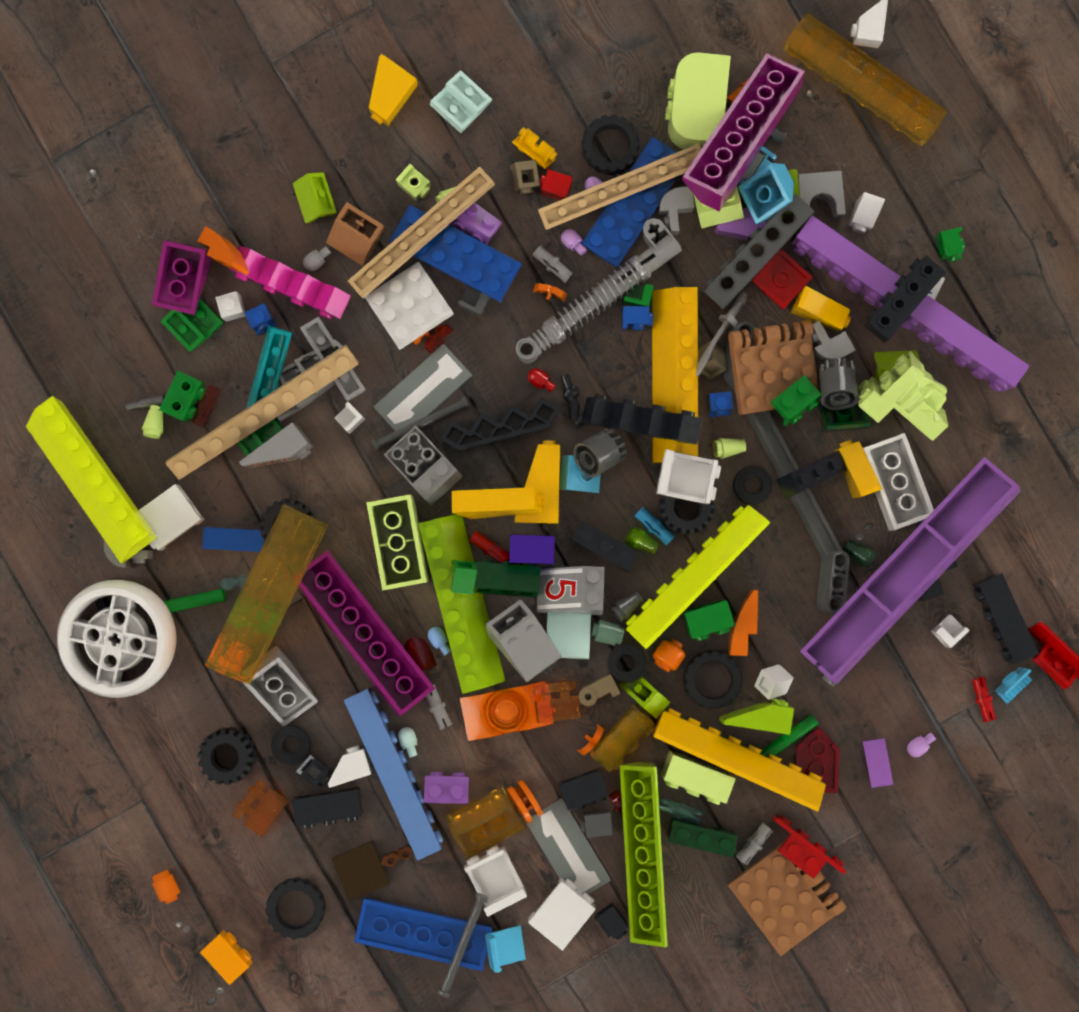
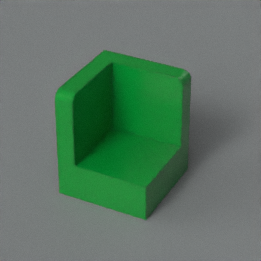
M645 284V287L640 285L638 287L633 286L634 290H628V295L624 296L623 304L649 307L654 286Z
M453 560L451 567L453 571L451 591L453 593L473 595L477 575L475 563Z

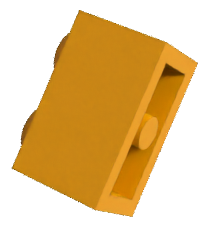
M222 930L200 953L230 985L250 967L253 961L251 960L250 953L244 948L241 949L236 944V938L230 932Z

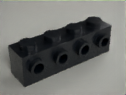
M927 255L922 259L916 258L908 267L911 270L907 276L902 275L894 284L897 288L892 293L888 291L880 300L882 303L878 310L874 308L867 315L866 319L868 322L864 326L882 342H887L945 275L946 271Z

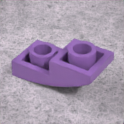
M885 738L864 741L863 746L871 788L893 785Z

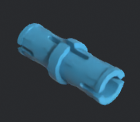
M644 506L634 516L648 528L647 531L650 534L656 535L665 545L676 536L661 523L662 520L660 518L654 517Z

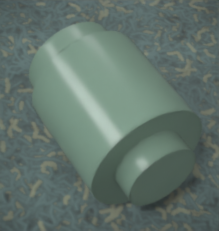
M598 620V623H594L591 630V636H594V641L614 646L615 644H621L624 635V628L620 627L619 624Z

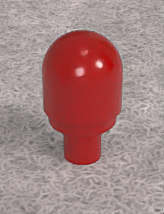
M533 368L529 371L528 381L536 388L541 390L545 388L549 392L555 389L556 385L549 381L550 377L547 373L539 368Z

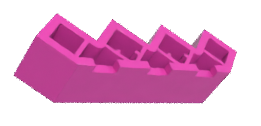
M242 246L238 247L247 264L249 273L244 275L229 268V270L236 273L235 277L244 282L250 280L264 286L263 290L273 295L276 292L291 298V302L300 307L306 305L320 311L319 315L329 320L332 317L341 319L351 295L335 286L322 283L308 274L295 271L279 261L268 259L252 249Z

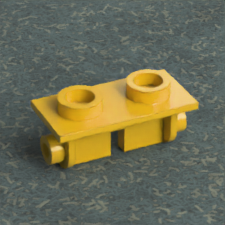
M523 127L518 133L519 136L512 141L521 152L536 160V164L544 169L556 160L557 153L555 149L544 140L540 145L536 144L540 137L529 128Z

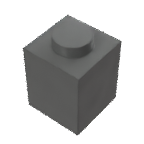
M610 810L584 812V819H580L581 832H586V838L613 835Z

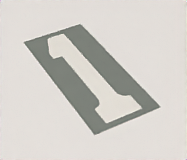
M443 343L373 407L397 431L428 416L467 381L472 374Z
M562 798L542 810L543 815L540 817L536 814L531 816L533 821L527 823L559 879L563 878L566 881L568 878L578 886L576 890L582 895L584 892L590 894L611 881Z

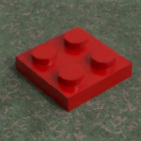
M780 249L751 282L784 310L813 277L785 251Z

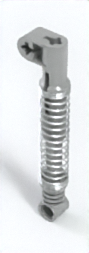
M651 218L644 223L643 238L650 247L639 256L635 255L628 259V263L625 262L626 266H619L620 270H614L615 274L612 276L608 274L609 278L606 280L603 278L601 284L597 282V287H591L592 295L586 291V294L589 296L587 299L580 295L583 302L579 303L575 299L576 307L569 303L572 310L568 312L563 307L566 314L562 316L558 311L561 318L557 320L552 315V317L543 322L541 331L538 329L536 331L537 334H532L533 337L529 336L519 340L516 344V353L519 360L526 364L535 362L538 356L542 354L541 350L546 351V347H551L550 344H560L566 340L565 333L572 336L571 329L575 332L578 330L576 325L583 328L582 321L588 324V317L594 320L593 313L600 315L599 309L605 311L606 306L611 307V302L617 303V298L622 299V294L628 295V290L633 291V286L638 287L639 282L644 283L651 277L652 272L680 253L682 249L663 222L659 219ZM651 229H652L653 231H657V230H658V238H659V239H660L661 237H663L664 235H665V237L662 238L660 241H658L656 244H654V242H656V234H655V233H651V234H650V230H651ZM525 347L533 349L529 355H523L521 352Z

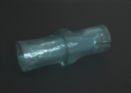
M664 797L660 798L659 802L668 806L659 804V811L676 815L675 818L678 819L682 817L697 824L700 823L701 818L693 816V814L703 816V810L686 806L681 801L677 803Z

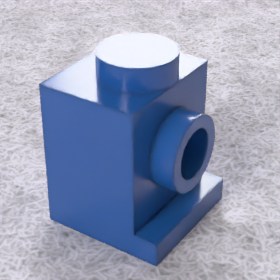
M264 303L244 312L257 336L267 332L268 325L277 327L269 308Z
M623 306L622 331H626L627 327H631V330L640 331L644 330V327L653 326V313H649V307Z
M731 391L710 393L707 396L709 418L731 415V410L733 409Z

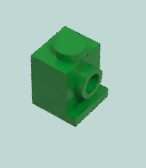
M962 227L942 231L935 236L941 261L949 259L951 263L962 259L961 255L965 249L964 240L959 236V233L963 231Z

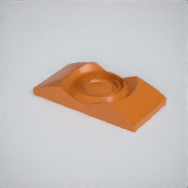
M545 681L460 697L468 741L553 724Z

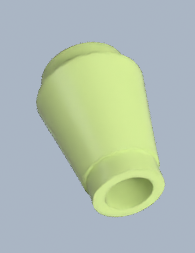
M150 406L142 426L143 436L159 439L161 434H163V412L159 410L160 406Z
M718 438V440L713 441V453L716 458L724 459L746 452V442L744 439Z

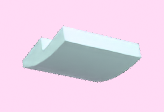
M460 70L446 83L445 88L430 101V106L456 130L462 133L492 101V98Z
M547 613V635L561 654V658L589 659L591 615Z

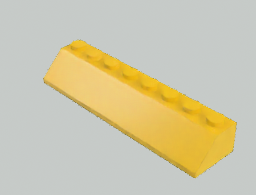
M673 287L654 290L652 292V406L666 407L665 411L681 414L682 410L695 412V417H698V376H696L698 365V287ZM652 437L653 463H662L666 449L698 457V442L695 445Z
M671 708L668 711L663 710L653 731V737L808 808L819 811L826 784L821 781V776L812 772L806 775L801 772V767L792 763L789 766L781 763L782 759L775 755L769 754L766 757L760 754L761 749L753 745H749L748 748L740 745L741 740L730 735L727 739L720 735L721 731L711 726L707 730L700 726V721L691 717L685 720L680 717L681 713Z

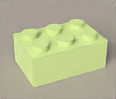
M669 750L661 771V776L666 785L678 789L679 786L684 787L687 793L699 797L700 794L705 795L709 802L720 805V802L727 804L736 780L727 771Z

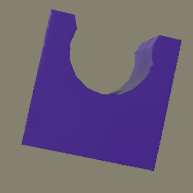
M510 535L509 562L554 564L555 536Z

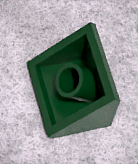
M820 399L822 432L859 430L871 427L869 415L859 407L858 403L848 409L831 410L824 407Z

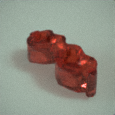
M448 324L437 327L435 334L426 339L425 350L432 354L438 343L441 345L445 343L442 339L447 334H450L453 329Z
M614 791L609 794L612 803L616 806L613 810L614 812L620 810V816L623 821L622 796L620 792Z

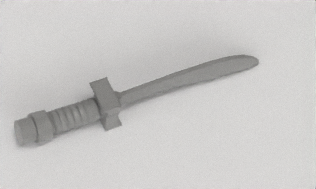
M740 292L736 296L734 304L727 315L721 314L718 320L722 322V326L700 358L696 368V376L700 375L726 327H735L738 321L735 317L741 307L744 306L748 297L745 292Z

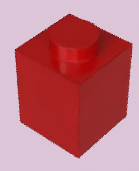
M548 169L546 175L542 174L539 182L540 186L538 187L542 188L541 195L557 200L567 198L573 177Z

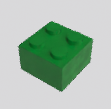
M723 599L688 609L681 613L688 637L694 638L697 641L709 638V634L713 632L718 635L730 632V627L735 626L728 602Z

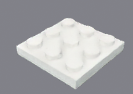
M419 262L365 297L399 350L454 315Z

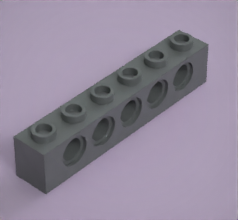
M795 193L791 203L766 219L767 224L762 230L758 227L751 234L750 238L752 240L747 246L743 243L735 252L737 256L732 262L727 260L720 268L722 273L717 278L713 276L705 284L707 289L704 292L722 309H725L815 211ZM785 212H792L795 219L792 223L785 224L782 221V215ZM771 228H776L779 231V237L773 241L767 238V231ZM760 244L763 246L764 253L760 257L753 256L752 248L754 245ZM744 260L748 263L749 268L747 272L739 273L737 271V264ZM725 277L733 279L734 284L732 288L724 289L722 287V280Z

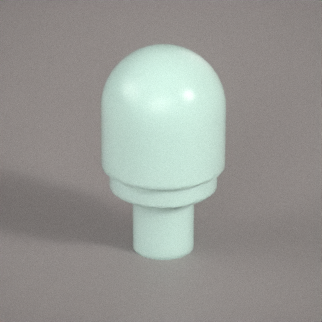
M410 727L402 728L398 733L401 747L403 750L407 749L409 758L417 756L415 746L418 744L414 730Z

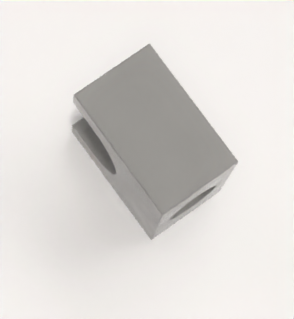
M842 171L798 174L800 198L810 206V202L815 199L826 201L831 207V217L833 220H839L846 214Z

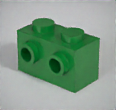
M177 371L159 410L188 423V420H192L197 408L195 406L197 401L201 400L206 392V388H204L206 384Z

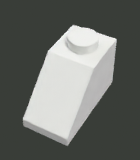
M881 0L861 15L856 24H852L850 36L854 37L853 45L879 48L883 42L888 0Z
M864 192L855 202L848 226L852 227V230L857 233H868L873 228L885 199Z
M359 745L346 749L347 753L341 757L328 782L329 788L373 773L365 747L360 748Z

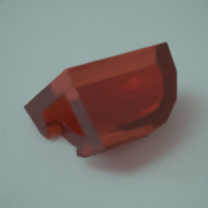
M411 637L406 641L403 648L421 671L437 666L430 647L423 639Z

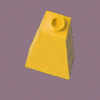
M545 440L543 444H538L524 487H534L542 491L545 498L543 513L516 515L515 523L558 524L560 445H556V441Z
M534 487L452 491V513L468 519L543 513V506L545 504L542 491Z

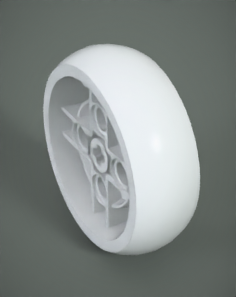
M105 580L83 589L66 606L57 630L59 656L71 678L89 692L110 698L137 695L155 685L168 670L173 660L177 643L175 623L163 600L147 587L126 580ZM112 595L110 607L98 611L90 620L81 619L82 614L92 602ZM137 603L151 617L157 635L150 634L145 620L135 612ZM118 612H121V613L124 614V616H125V621H124V623H122V622H120V621L118 620V618H117ZM93 629H96L99 632L98 639H95L93 637ZM115 635H117V638L121 639L120 642L117 643V639L114 638ZM135 638H138V639L141 640V642H142V648H141V649H139V648H137V647L135 646V644H134ZM78 642L84 644L87 655L98 665L97 673L84 660ZM110 655L116 658V665L110 663ZM144 657L154 659L144 674L130 681H121L124 670L133 668Z

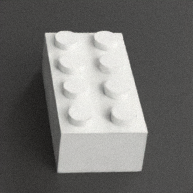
M903 433L863 448L882 487V490L876 491L875 495L889 531L897 530L926 519L934 509L906 434Z

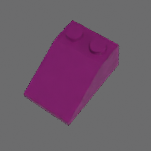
M163 241L152 305L195 315L209 273L211 258L206 255L209 249L174 241Z

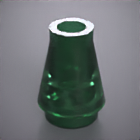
M850 539L843 549L861 567L864 565L868 568L877 555L873 548L856 543Z

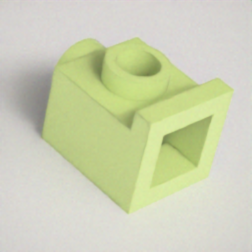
M411 164L396 179L397 185L416 201L420 197L422 199L425 198L431 190L429 188L431 186L430 181ZM413 179L419 181L415 186L411 185Z

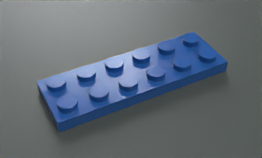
M652 137L630 171L676 152ZM678 176L608 204L581 244L607 263L618 268L642 232L644 223L652 217L662 198L670 190Z
M409 205L389 243L391 244L421 218L425 212ZM450 225L413 255V257L500 303L522 266L520 262Z
M364 897L354 942L451 964L468 920ZM476 922L459 966L483 971L487 954L485 935L491 933L492 926Z

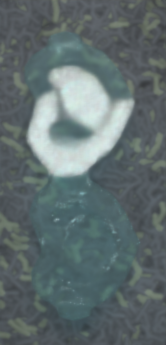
M250 575L246 577L240 576L238 579L235 577L223 578L219 582V586L225 590H231L238 584L246 589L253 583L254 578Z

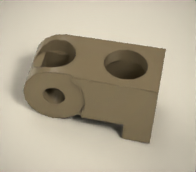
M608 673L582 687L578 698L582 705L592 706L598 698L608 693L615 697L621 694L612 675Z

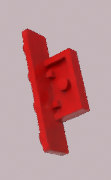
M1040 621L1028 628L1029 633L1042 644L1038 651L1039 654L1035 655L1032 660L1064 690L1069 688L1076 677L1079 679V655L1069 648L1043 622Z
M776 815L772 816L776 823L790 833L777 851L813 879L826 862L830 863L841 873H846V870L842 867L844 863L834 855L832 858L826 855V849L818 842H815L814 845L807 840L809 836L801 829L795 831L791 828L790 825L792 823L783 815L779 818Z

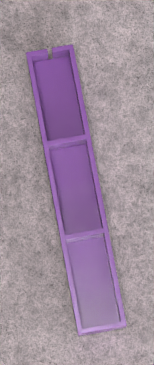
M812 215L790 244L796 254L802 257L805 255L811 259L812 265L819 269L824 268L829 272L828 275L836 281L841 280L847 284L846 288L853 293H860L864 296V300L873 306L875 304L878 307L882 305L880 300L888 291L892 293L897 288L894 284L901 277ZM928 295L901 325L907 330L912 329L918 334L917 337L922 341L935 345V349L943 355L948 354L954 358L953 362L958 366L967 367L975 378L987 381L989 383L988 386L996 392H1004L1015 388L1029 368V365Z
M984 457L800 652L837 685L1021 492L1019 485Z

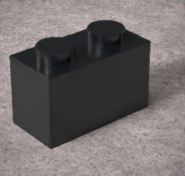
M600 768L559 782L568 810H581L586 807L585 804L592 801L594 804L601 803L606 800V796H609Z

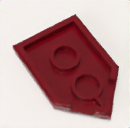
M818 726L796 746L795 765L801 767V772L806 775L812 772L821 776V781L826 784L824 792L838 793L840 749Z

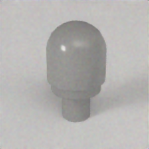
M325 246L319 252L317 249L311 251L303 259L304 268L308 271H315L320 268L325 262L324 258L331 253L330 250Z

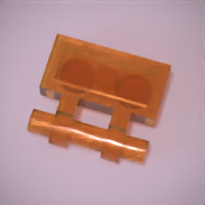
M559 680L558 683L552 684L543 682L532 687L534 695H542V700L534 701L537 723L581 718L578 696H570L569 690L576 689L575 681ZM551 692H560L561 698L551 699Z
M258 780L254 786L251 785L248 789L249 793L243 801L238 802L236 805L237 809L232 816L239 820L243 814H246L249 818L244 825L262 837L289 801L273 788L267 794L263 793L261 790L266 784ZM257 798L261 802L256 807V809L253 810L249 806L254 801V799Z

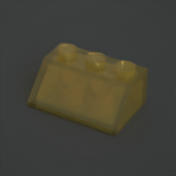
M633 704L590 751L591 757L609 772L612 769L616 771L624 763L622 758L627 753L631 755L638 748L639 744L637 742L642 737L647 738L652 733L654 722Z
M504 787L494 790L490 794L474 800L472 803L445 816L452 837L467 859L526 829Z

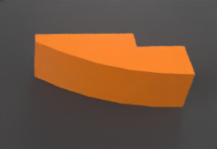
M205 226L197 241L209 248L206 255L224 266L248 275L247 264L235 245Z
M751 590L736 614L735 626L732 627L729 638L728 655L748 656V634H757L758 590Z

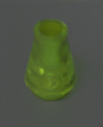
M632 527L625 540L629 547L652 554L656 552L659 546V542L655 541L640 527Z

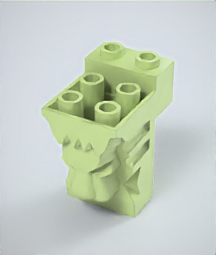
M911 351L906 355H901L896 360L895 366L890 371L886 370L880 376V381L872 376L868 381L864 380L858 386L859 407L878 423L895 408L932 441L948 427L946 413L942 408L946 401L947 388L935 381L932 375L924 370V365Z

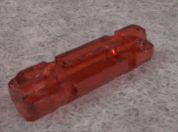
M213 385L207 387V394L203 396L196 410L198 413L192 419L194 424L201 427L204 426L207 420L205 417L209 415L215 403L214 398H217L220 393V389Z

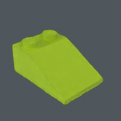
M773 698L772 702L764 701L721 715L719 721L725 725L790 735L794 708L789 706V702Z

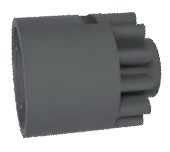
M846 358L826 360V365L821 364L819 369L821 404L831 410H844L853 407L859 401L856 365L853 364V361L847 362Z
M605 428L578 443L574 447L573 454L578 468L586 476L594 478L625 460L624 454L627 453V450L624 449L625 442H623L620 434H615L614 429L609 431L608 428Z

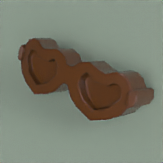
M405 845L399 848L397 852L391 851L389 854H385L381 864L393 867L399 858L408 860L413 852L411 846Z

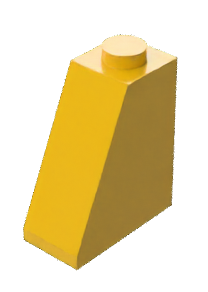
M383 54L379 56L369 110L372 114L371 118L380 125L384 123L389 126L418 86L417 78Z
M807 286L798 293L791 310L792 314L810 320L813 323L820 321L823 327L835 332H840L843 328L846 329L851 319L848 316L850 309Z
M851 439L840 443L841 448L836 449L835 452H839L847 469L843 473L852 498L863 497L882 490L860 442L853 443Z

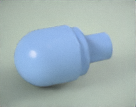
M432 627L427 634L430 643L436 649L440 648L444 656L449 654L451 649L447 645L449 642L447 635L442 628Z

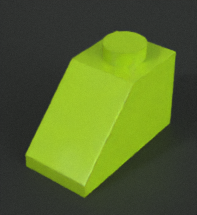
M642 676L635 682H620L619 684L621 688L655 718L671 703Z

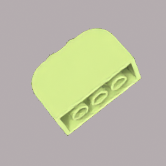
M697 52L685 56L678 64L675 77L670 79V85L668 86L667 98L671 99V101L668 100L665 120H669V137L677 147L684 150L693 145L700 144L702 149L724 117L731 56Z
M410 494L366 502L382 591L429 582L414 497Z

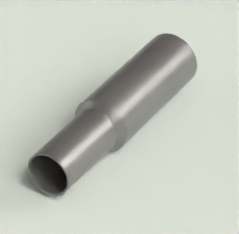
M158 395L125 403L126 411L149 408L151 405L158 406L162 404L165 397L164 395Z

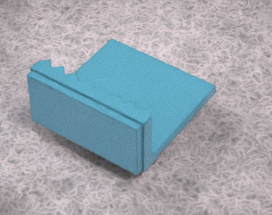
M574 455L562 456L559 489L599 493L601 474L594 478L588 477L578 468Z
M1019 667L1003 679L1002 684L994 691L1008 704L1032 681L1028 676L1031 670Z
M520 925L485 935L489 964L494 972H501L500 966L526 960Z

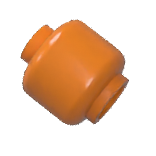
M671 639V641L662 640L653 654L654 664L666 672L677 670L685 657V652L681 649L683 645L675 639Z

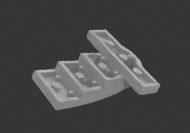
M319 317L300 327L302 334L313 351L295 359L293 363L282 369L277 388L342 347L338 341L333 340ZM353 369L279 415L277 419L281 423L314 401L333 385L337 386L346 402L362 394L366 389Z

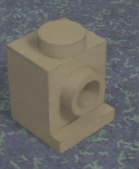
M536 160L515 162L509 165L515 191L520 190L521 194L534 192L533 188L540 186ZM522 175L526 177V182L522 181Z

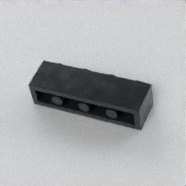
M996 573L974 583V596L983 605L982 613L993 627L991 633L1002 647L1000 653L1003 659L1008 661V663L1017 664L1039 654L1003 573Z

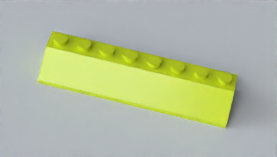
M51 396L35 408L26 428L119 562L123 564L158 537L64 403Z
M746 505L744 508L739 506L732 514L734 518L729 523L725 521L717 529L719 533L714 538L710 536L702 544L704 549L699 554L694 552L686 560L689 564L684 569L678 568L671 576L673 580L668 585L664 583L656 591L658 595L653 601L649 598L641 606L643 611L638 616L633 614L626 621L628 626L625 630L647 649L770 524L765 517L749 505Z

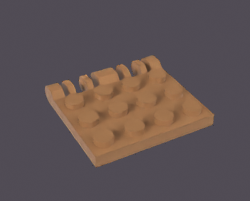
M810 320L800 321L799 323L793 322L791 324L792 340H789L790 332L786 323L780 326H765L761 329L759 327L752 330L753 346H750V335L746 329L741 332L739 330L729 332L728 339L738 415L774 410L775 408L770 404L771 401L804 375L819 391L812 342L813 325Z
M783 842L727 884L780 957L831 918L839 915L847 907L842 899H838L839 895L836 892L829 894L822 901L818 898V895L829 889L830 883L825 881L812 890V887L822 882L825 876L821 871H819L814 879L805 872L800 873L799 871L802 870L777 851Z

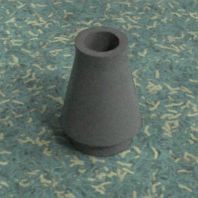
M635 591L631 595L613 603L614 606L610 608L611 612L620 622L628 620L636 608L643 602V599Z

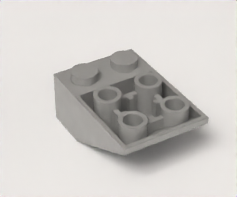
M416 425L384 454L431 506L463 477Z
M521 599L486 624L487 635L526 682L562 657L539 621Z

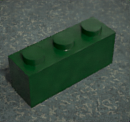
M486 559L475 562L477 575L473 593L537 598L540 586V567H535L532 563L513 565L509 561H502L500 564L492 563V561Z
M671 817L667 840L669 843L733 858L738 835L734 831Z

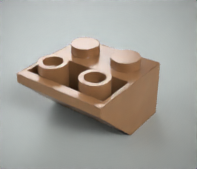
M346 202L335 219L326 244L363 267L386 229L383 224Z

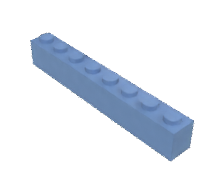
M369 687L344 700L346 707L417 861L441 850L442 843L444 842L440 830L436 831L432 824L435 822V819L430 810L426 811L423 804L424 795L421 790L417 791L414 785L417 781L413 771H408L405 765L407 758L403 750L399 751L396 746L398 742L397 736L393 730H389L386 724L389 722L385 711H380L377 703L380 700L376 691H371Z

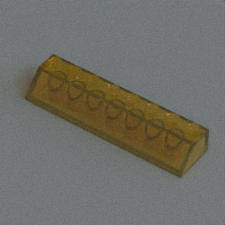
M807 13L796 25L782 47L788 55L798 58L808 69L815 70L825 81L832 82L839 87L842 93L856 99L859 105L869 108L876 117L886 120L896 131L903 132L915 144L924 146L948 112L945 108L810 13Z
M283 504L205 664L206 667L224 676L247 684L252 683L328 524L290 505Z

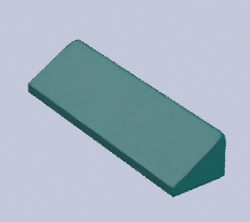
M268 325L246 409L277 389L292 332Z

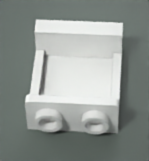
M666 449L664 451L656 494L710 504V500L714 501L717 488L713 486L715 478L719 479L721 466L718 465V460L705 459Z
M174 484L139 510L158 537L149 544L153 549L157 548V550H164L165 546L194 525H199L205 520L182 487Z
M498 845L486 850L487 854L480 858L478 855L471 857L464 866V870L468 873L477 893L488 897V901L484 902V911L487 917L527 897V891L504 845L500 848Z
M560 878L557 886L537 911L533 912L528 918V923L562 951L596 910L593 903L595 900L586 892L582 895L577 891L576 888L578 886L568 878L566 881Z

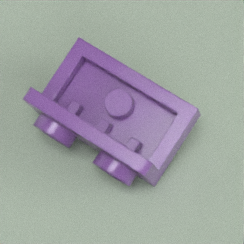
M474 202L449 225L487 245L489 240L500 229L503 222Z
M430 772V776H425L424 803L468 804L469 777H465V773H452V776H443L442 772Z

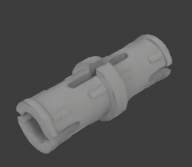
M542 245L532 254L533 257L547 267L546 270L548 272H553L564 283L574 274L573 271L569 270L559 261V257H554Z
M435 687L432 691L433 695L431 696L429 693L425 697L431 707L429 708L430 713L433 712L439 729L442 730L445 728L442 719L445 720L447 727L453 723L445 710L446 704L441 701Z
M762 822L752 837H748V842L736 857L742 863L748 865L758 850L761 851L763 849L762 845L774 830Z

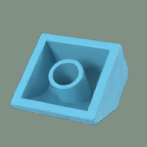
M770 163L738 186L756 225L771 217L793 200L794 182L785 164Z

